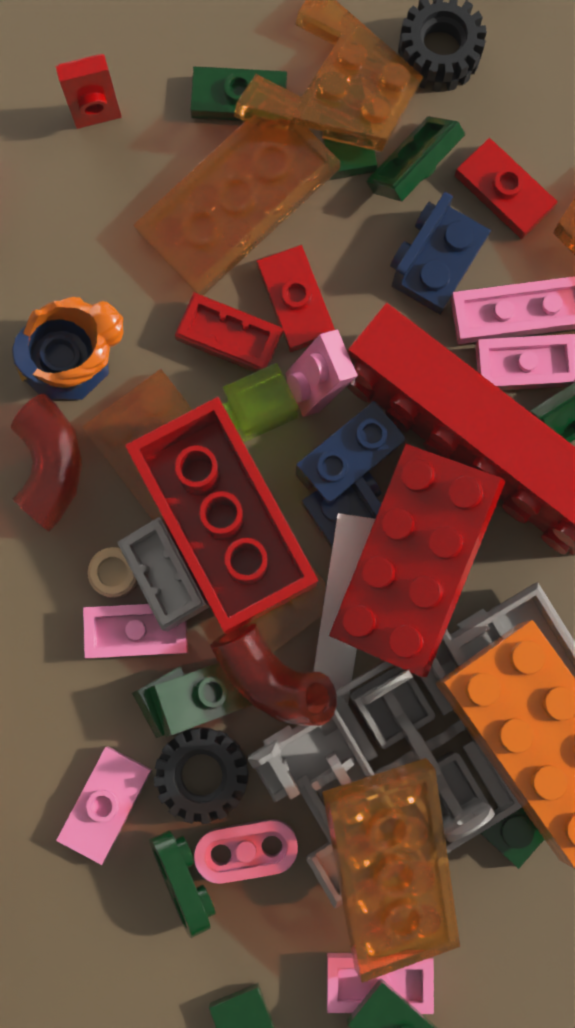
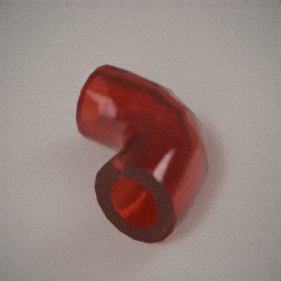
M42 393L28 401L16 414L11 424V430L23 440L30 450L33 462L30 477L23 488L12 499L37 523L50 532L61 520L77 494L82 457L74 427L57 404L46 394Z
M248 623L228 635L224 633L211 643L210 647L217 661L233 686L255 708L279 722L301 726H322L333 717L337 706V694L330 678L322 672L303 673L285 665L272 653L256 623Z

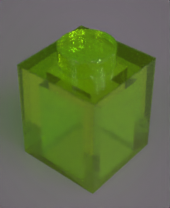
M278 363L223 387L226 401L223 406L236 430H240L245 442L298 418V405Z

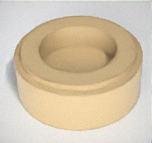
M105 548L96 553L89 563V582L95 591L105 597H124L131 593L138 583L120 548Z

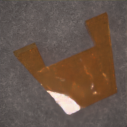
M306 0L298 12L295 25L335 45L303 96H299L256 74L237 101L234 116L252 122L253 115L277 120L276 128L294 131L297 125L323 131L322 138L382 152L417 93L423 76L336 0Z

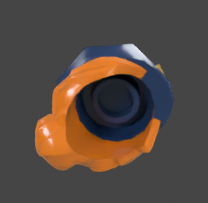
M69 297L59 301H52L39 310L34 309L26 326L15 337L12 347L14 364L22 382L26 381L43 400L84 399L109 374L108 359L110 347L117 345L122 339L123 316L108 302L100 301L92 305L84 302L80 297Z

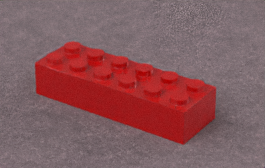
M386 302L348 349V355L358 376L347 388L361 400L369 402L372 399L387 410L385 414L398 429L404 432H408L411 429L425 440L423 446L428 452L504 479L506 482L499 497L504 501L502 504L504 511L515 520L524 524L529 521L544 532L541 538L555 551L564 555L569 552L574 556L575 446Z

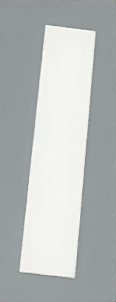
M339 513L337 515L308 707L352 681L357 648L330 637L329 633L374 524V518ZM350 691L342 695L347 704L349 701Z

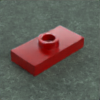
M101 53L55 66L61 88L77 129L122 118L104 54Z
M490 137L456 169L454 175L521 240L558 203L551 194Z
M302 245L257 260L259 273L279 325L283 328V335L290 353L310 346L320 334L335 330Z
M193 292L174 336L181 343L265 376L282 338L283 328Z

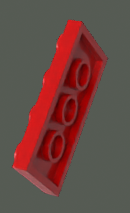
M405 444L329 636L404 670H409L415 675L427 677L506 481L501 477Z

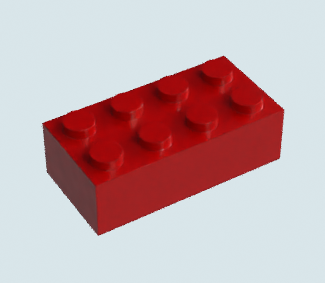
M219 397L198 406L125 445L226 635L318 585V578Z

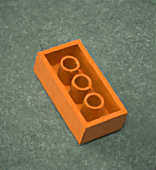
M529 620L514 626L435 684L557 858L575 869V678L535 622Z

